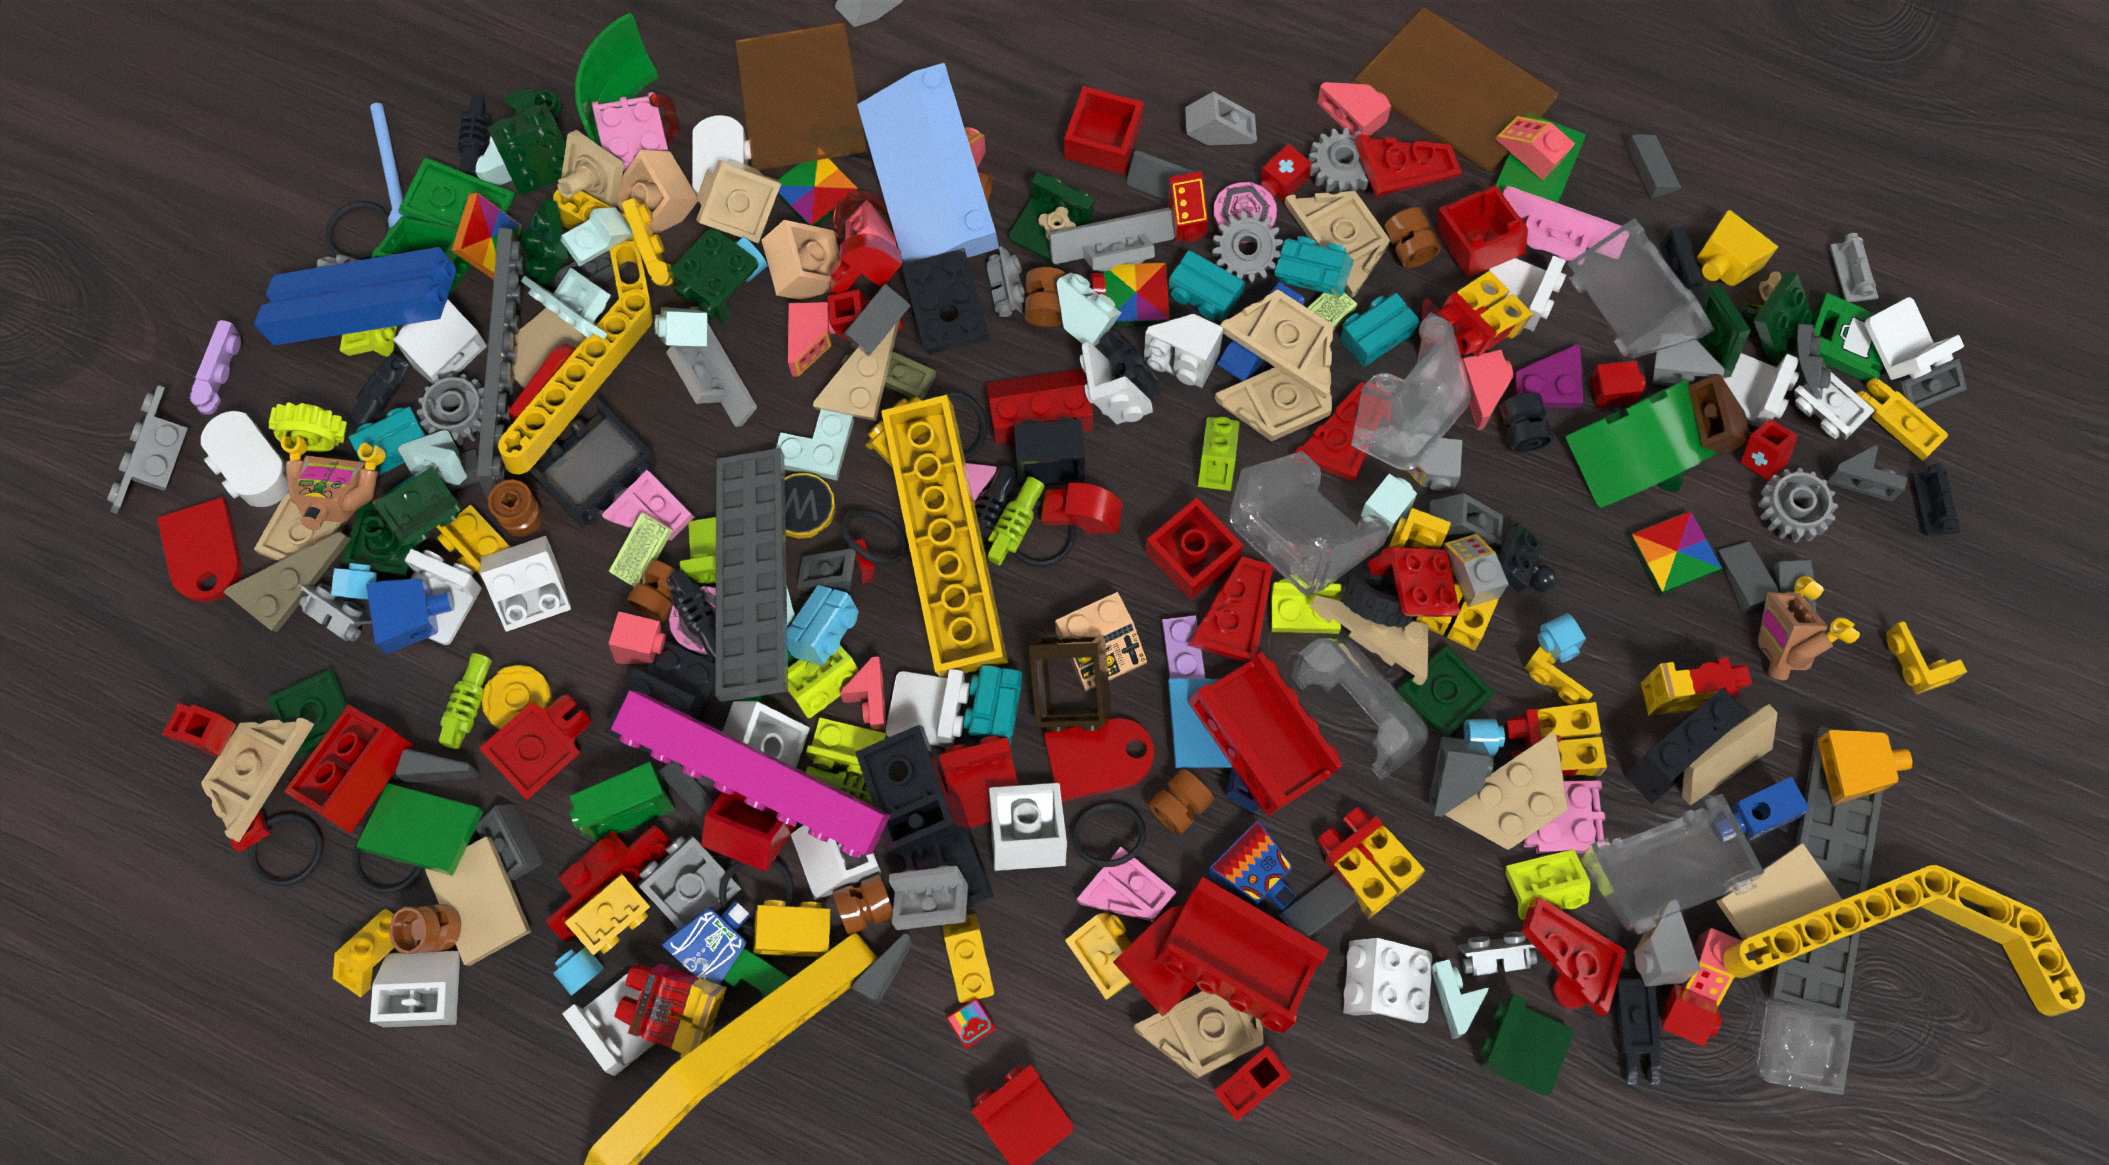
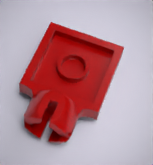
M567 694L562 695L553 704L544 709L538 707L533 701L479 749L526 800H529L581 754L574 742L590 726L591 719L584 709L577 712L570 720L566 721L564 719L578 706V703Z

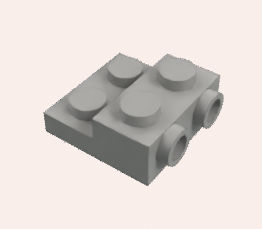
M682 835L679 836L666 848L669 855L661 863L658 864L653 860L638 874L642 880L637 885L677 928L707 906H711L716 912L721 908L719 886L726 872L692 835L686 840ZM730 878L727 886V902L741 890L732 878Z

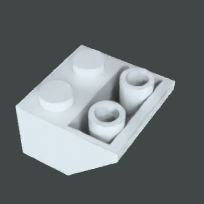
M448 299L441 319L407 324L400 330L398 336L393 339L413 368L432 384L436 383L435 379L437 378L440 380L448 378V374H452L454 377L457 376L487 347L479 332Z
M1195 314L1150 326L1145 336L1144 361L1154 370L1160 372L1167 371L1177 376L1184 384L1197 385L1202 388L1219 358L1223 327Z
M546 536L481 557L480 574L506 632L571 610L558 563Z
M805 825L791 834L815 901L833 894L835 890L849 885L854 886L861 883L864 879L882 874L874 852L870 855L861 854L860 858L853 857L841 851L840 847L842 844L831 838L828 839V842H824L808 834L810 828Z
M459 951L387 954L372 986L370 1022L382 1027L456 1025L460 969Z

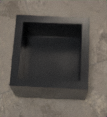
M1064 417L1055 420V422L1041 423L1038 420H1027L1021 424H1014L1019 487L1024 485L1027 477L1039 480L1044 486L1085 483V451L1082 420Z

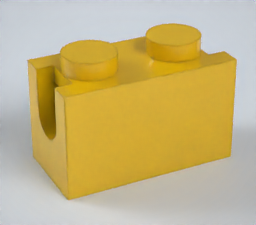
M764 901V905H758L757 910H755L753 954L822 957L829 951L830 909L822 908V904L817 902H802L800 907H786L785 901Z

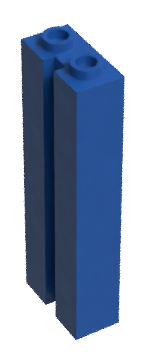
M436 247L273 275L266 292L270 302L269 304L261 305L254 326L273 345L438 320L441 319L457 268L441 248Z

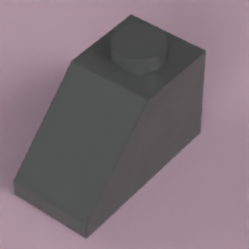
M1465 493L1430 501V515L1451 522L1444 541L1451 542L1477 534L1489 547H1502V514Z
M1447 737L1441 738L1428 798L1434 816L1441 817L1484 788L1486 777H1490L1493 771V757L1490 756L1484 742Z

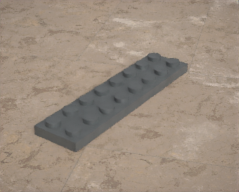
M499 228L477 465V478L486 498L489 497L490 491L497 484L507 480V470L503 468V460L498 449V442L505 433L506 425L511 426L512 417L508 412L511 406H508V395L514 394L515 379L514 375H511L510 364L516 365L517 345H513V334L518 335L520 330L519 315H516V305H521L522 286L518 285V276L524 275L525 258L521 256L520 241H515L513 230L508 228Z
M781 448L716 459V697L720 702L788 691L785 458Z
M1820 726L1815 731L1804 799L1810 809L1800 817L1796 846L1802 843L1805 845L1844 900L1867 891L1883 791L1840 804H1832L1817 739L1828 731L1835 729ZM1835 916L1838 924L1842 926L1840 919ZM1808 931L1806 934L1812 939L1811 933ZM1860 932L1774 966L1769 1000L1839 1020L1845 1019Z

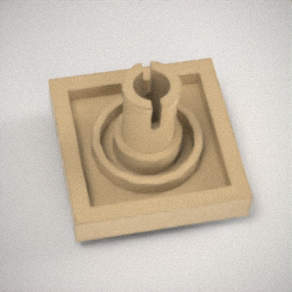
M578 130L567 134L562 176L558 180V189L566 198H571L578 192L583 191L608 206L616 207L617 209L624 163Z

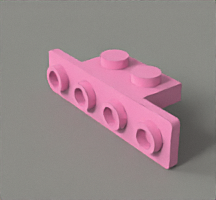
M1506 186L1503 192L1504 197L1529 229L1527 245L1537 250L1542 249L1558 255L1561 259L1572 260L1581 263L1587 247L1613 257L1618 256L1627 236L1628 228L1511 186Z

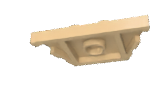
M1356 191L1339 192L1338 194L1315 193L1313 198L1296 199V195L1285 197L1284 204L1308 238L1316 241V245L1327 248L1328 243H1334L1346 248V252L1353 259V266L1347 278L1345 290L1350 298L1354 297L1388 248L1390 239Z
M1276 290L1267 295L1263 300L1248 306L1242 312L1230 319L1224 320L1219 325L1223 327V334L1322 398L1328 395L1330 391L1328 370L1332 360L1330 343L1333 340V325L1280 290Z
M1276 367L1215 393V400L1219 405L1271 442L1330 416L1332 411L1330 391L1327 396L1322 398ZM1329 367L1328 385H1330L1331 387V372Z
M297 718L296 722L283 723L280 720H269L261 724L256 722L239 724L221 756L216 759L201 782L206 795L212 799V807L216 815L222 818L227 828L224 831L227 837L240 842L314 726L313 723L304 718Z
M1552 732L1493 772L1490 777H1486L1484 788L1445 815L1509 850L1569 810L1556 734Z
M1204 991L1177 1003L1163 1017L1157 1013L1134 1026L1136 1033L1197 1079L1263 1045V1026L1259 1019L1249 1013L1236 1011L1225 999Z

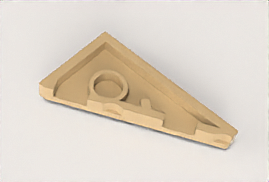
M900 319L871 355H866L859 348L855 350L813 403L815 409L876 421Z
M1318 595L1314 596L1310 608L1314 609L1320 617L1329 623L1333 619L1351 631L1349 634L1350 638L1370 652L1378 654L1390 666H1393L1396 662L1414 675L1413 682L1423 685L1428 673V624L1412 620L1407 626L1404 625L1398 628L1395 626L1387 627L1382 624L1373 623L1355 614L1349 607L1344 605V602Z

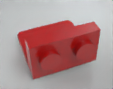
M1394 546L1381 550V555L1368 561L1371 575L1395 576L1400 606L1404 615L1453 617L1459 614V605L1447 550L1413 549Z
M990 736L980 740L979 745L968 748L965 745L952 746L945 750V754L939 755L948 793L960 798L970 828L991 823L989 788L1019 786L1007 737L1000 739L999 736Z
M1019 1065L1003 1078L1006 1082L1004 1086L996 1092L989 1088L974 1100L977 1107L971 1110V1112L1009 1165H1031L1071 1134L1073 1124L1044 1086L1033 1066L1030 1065L1024 1069Z

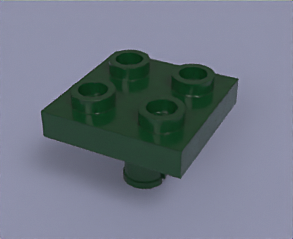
M544 200L538 211L533 214L527 228L521 233V246L525 249L527 257L526 273L531 277V280L544 288L549 286L567 258L572 257L561 242V236L564 233L557 201Z
M1791 272L1784 273L1764 305L1748 302L1746 304L1747 307H1744L1742 318L1746 323H1755L1769 364L1779 365L1786 354H1791L1794 351L1798 341V324L1811 325L1813 318L1797 273Z
M372 503L365 504L358 509L349 536L351 540L346 545L341 564L345 568H349V563L371 565L370 572L410 579L413 569L405 562V559L411 549L419 551L421 543L415 546L410 544L402 546Z

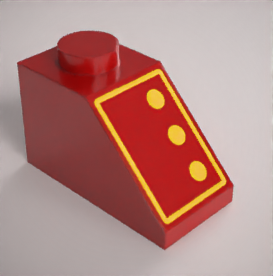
M1201 171L1169 178L1167 208L1172 210L1175 242H1194L1207 236L1208 215Z

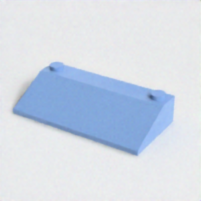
M945 63L914 71L857 104L899 250H901L902 262L907 263L965 249L967 258L999 249L996 231Z

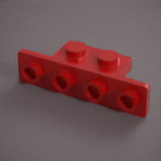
M654 825L628 848L612 830L558 878L572 898L546 920V924L565 943H568L576 936L565 923L571 915L621 873L631 885L635 884L641 878L638 874L650 862L655 860L658 863L668 854L666 848L672 842Z

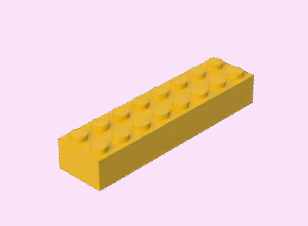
M944 395L882 410L935 673L940 677L947 678L949 669L968 673L980 670L983 665L994 667L1007 664V653L954 406L949 397Z

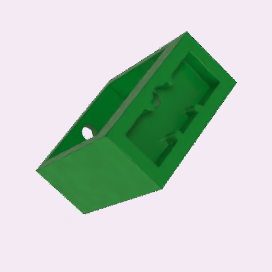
M406 217L399 218L372 253V258L406 253L409 249L424 250L440 247L457 268L449 295H452L472 266L452 251L458 228Z
M651 762L569 796L573 808L568 809L575 828H580L585 837L589 835L596 843L612 830L616 835H619L676 810L665 780Z

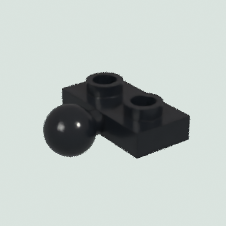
M1520 522L1509 528L1498 560L1508 584L1518 593L1527 588L1529 583L1538 592H1548L1556 584V573L1549 566H1538L1536 564L1543 543Z

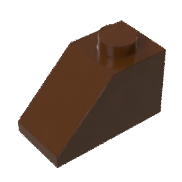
M1715 374L1688 386L1704 448L1725 454L1748 444L1751 433L1745 411L1720 374Z

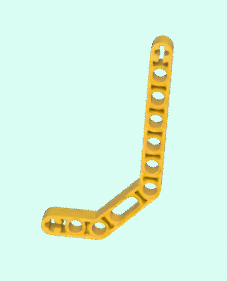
M559 189L553 195V201H557L562 226L569 230L588 221L592 210L612 208L583 191L578 192L571 198L564 197ZM619 212V213L621 214V216L624 218V220L626 221V223H627V224L629 225V227H630V224H629V222H628V219H627L626 215L623 214V213H621V212ZM634 236L609 250L619 299L597 324L599 328L607 333V336L603 339L593 333L591 338L586 337L500 438L498 449L504 466L510 473H526L536 464L653 322L651 303L641 254ZM624 262H634L637 264L640 278L636 283L625 284L621 281L619 273L621 264ZM535 427H542L538 430H532Z
M1937 865L1927 866L1749 937L1729 947L1723 957L1725 968L1731 975L1738 978L1749 977L1922 907L2002 944L2035 1007L2042 1014L2050 1017L2078 1009L2085 1000V993L2078 978L2041 913ZM1958 896L1982 906L1989 912L1990 917L1964 906ZM1866 905L1870 908L1871 913L1867 910ZM1835 916L1840 919L1842 926L1838 924ZM1805 928L1810 931L1812 939L1806 934ZM1774 939L1780 944L1781 951L1775 946ZM1755 951L1758 958L1748 961L1746 955Z
M857 933L846 938L669 1068L593 1145L584 1165H638L704 1097L850 989L852 984L879 958Z

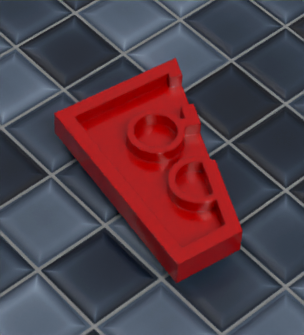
M1359 134L1354 139L1376 197L1456 179L1462 174L1451 144L1415 141L1414 143L1397 142V138L1385 137L1383 140L1370 139V135Z
M1361 382L1335 409V413L1323 426L1320 425L1313 432V436L1309 441L1295 451L1293 460L1355 482L1392 400V392Z
M1241 556L1236 561L1187 646L1246 663L1251 661L1258 651L1273 565Z
M1540 897L1532 899L1521 932L1598 1016L1608 1014L1626 950Z

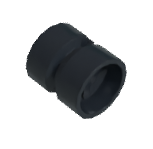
M1520 394L1505 400L1500 405L1503 423L1506 427H1509L1507 437L1512 452H1533L1553 442L1554 437L1550 423L1547 419H1544L1547 412L1541 394Z

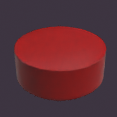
M1091 273L1089 287L1098 294L1106 295L1105 275L1103 273Z
M1562 975L1554 981L1552 995L1559 1006L1564 1009L1575 1010L1586 1004L1585 1000Z

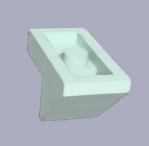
M616 207L598 208L591 211L588 221L563 234L561 242L577 264L582 266L634 235Z
M447 430L410 441L398 448L409 471L413 475L431 465L443 482L460 485L467 478L461 465L459 451Z
M1450 960L1435 963L1431 967V974L1452 1039H1455L1467 1032L1489 988L1461 995L1459 989L1463 988V982L1457 967L1452 968Z

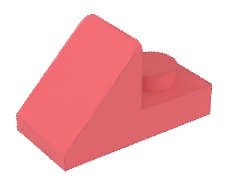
M878 656L872 657L841 691L840 696L844 703L868 701L862 703L864 723H870L872 730L884 733L886 732L883 673Z

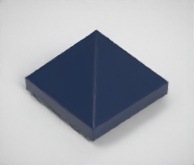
M1233 768L1230 773L1226 796L1229 802L1255 813L1258 803Z

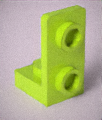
M1226 417L1207 418L1198 487L1231 491L1239 421L1230 420Z
M716 517L690 521L688 524L690 560L680 561V570H684L693 585L697 584L700 586L716 583Z

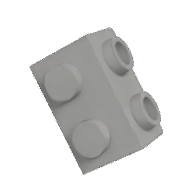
M943 865L934 869L905 870L902 873L889 875V883L895 891L892 924L896 930L965 922L968 884L957 866Z

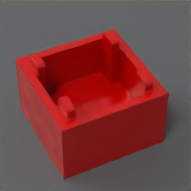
M1496 185L1438 208L1436 234L1468 278L1525 254L1529 229Z

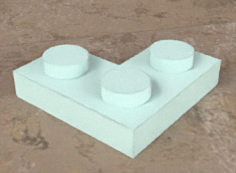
M821 410L813 439L780 433L776 449L781 448L784 454L785 470L809 473L822 478L838 480L854 423L853 416Z

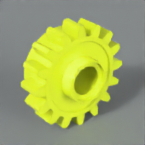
M287 403L286 406L277 404L276 408L272 407L268 428L274 430L275 437L280 442L284 435L290 437L292 441L291 447L293 448L297 445V435H299L307 442V451L326 452L332 450L334 446H338L339 443L344 442L347 422L341 421V416L332 415V411H325L315 405L300 403L295 406L292 403Z

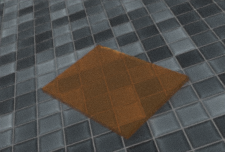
M1425 7L1407 23L1398 35L1355 79V84H1367L1372 86L1377 92L1383 93L1393 109L1446 144H1451L1452 148L1489 172L1509 152L1496 140V137L1517 116L1538 120L1559 97L1558 92Z
M845 23L735 41L753 168L762 170L867 152L861 116L857 106L858 98Z

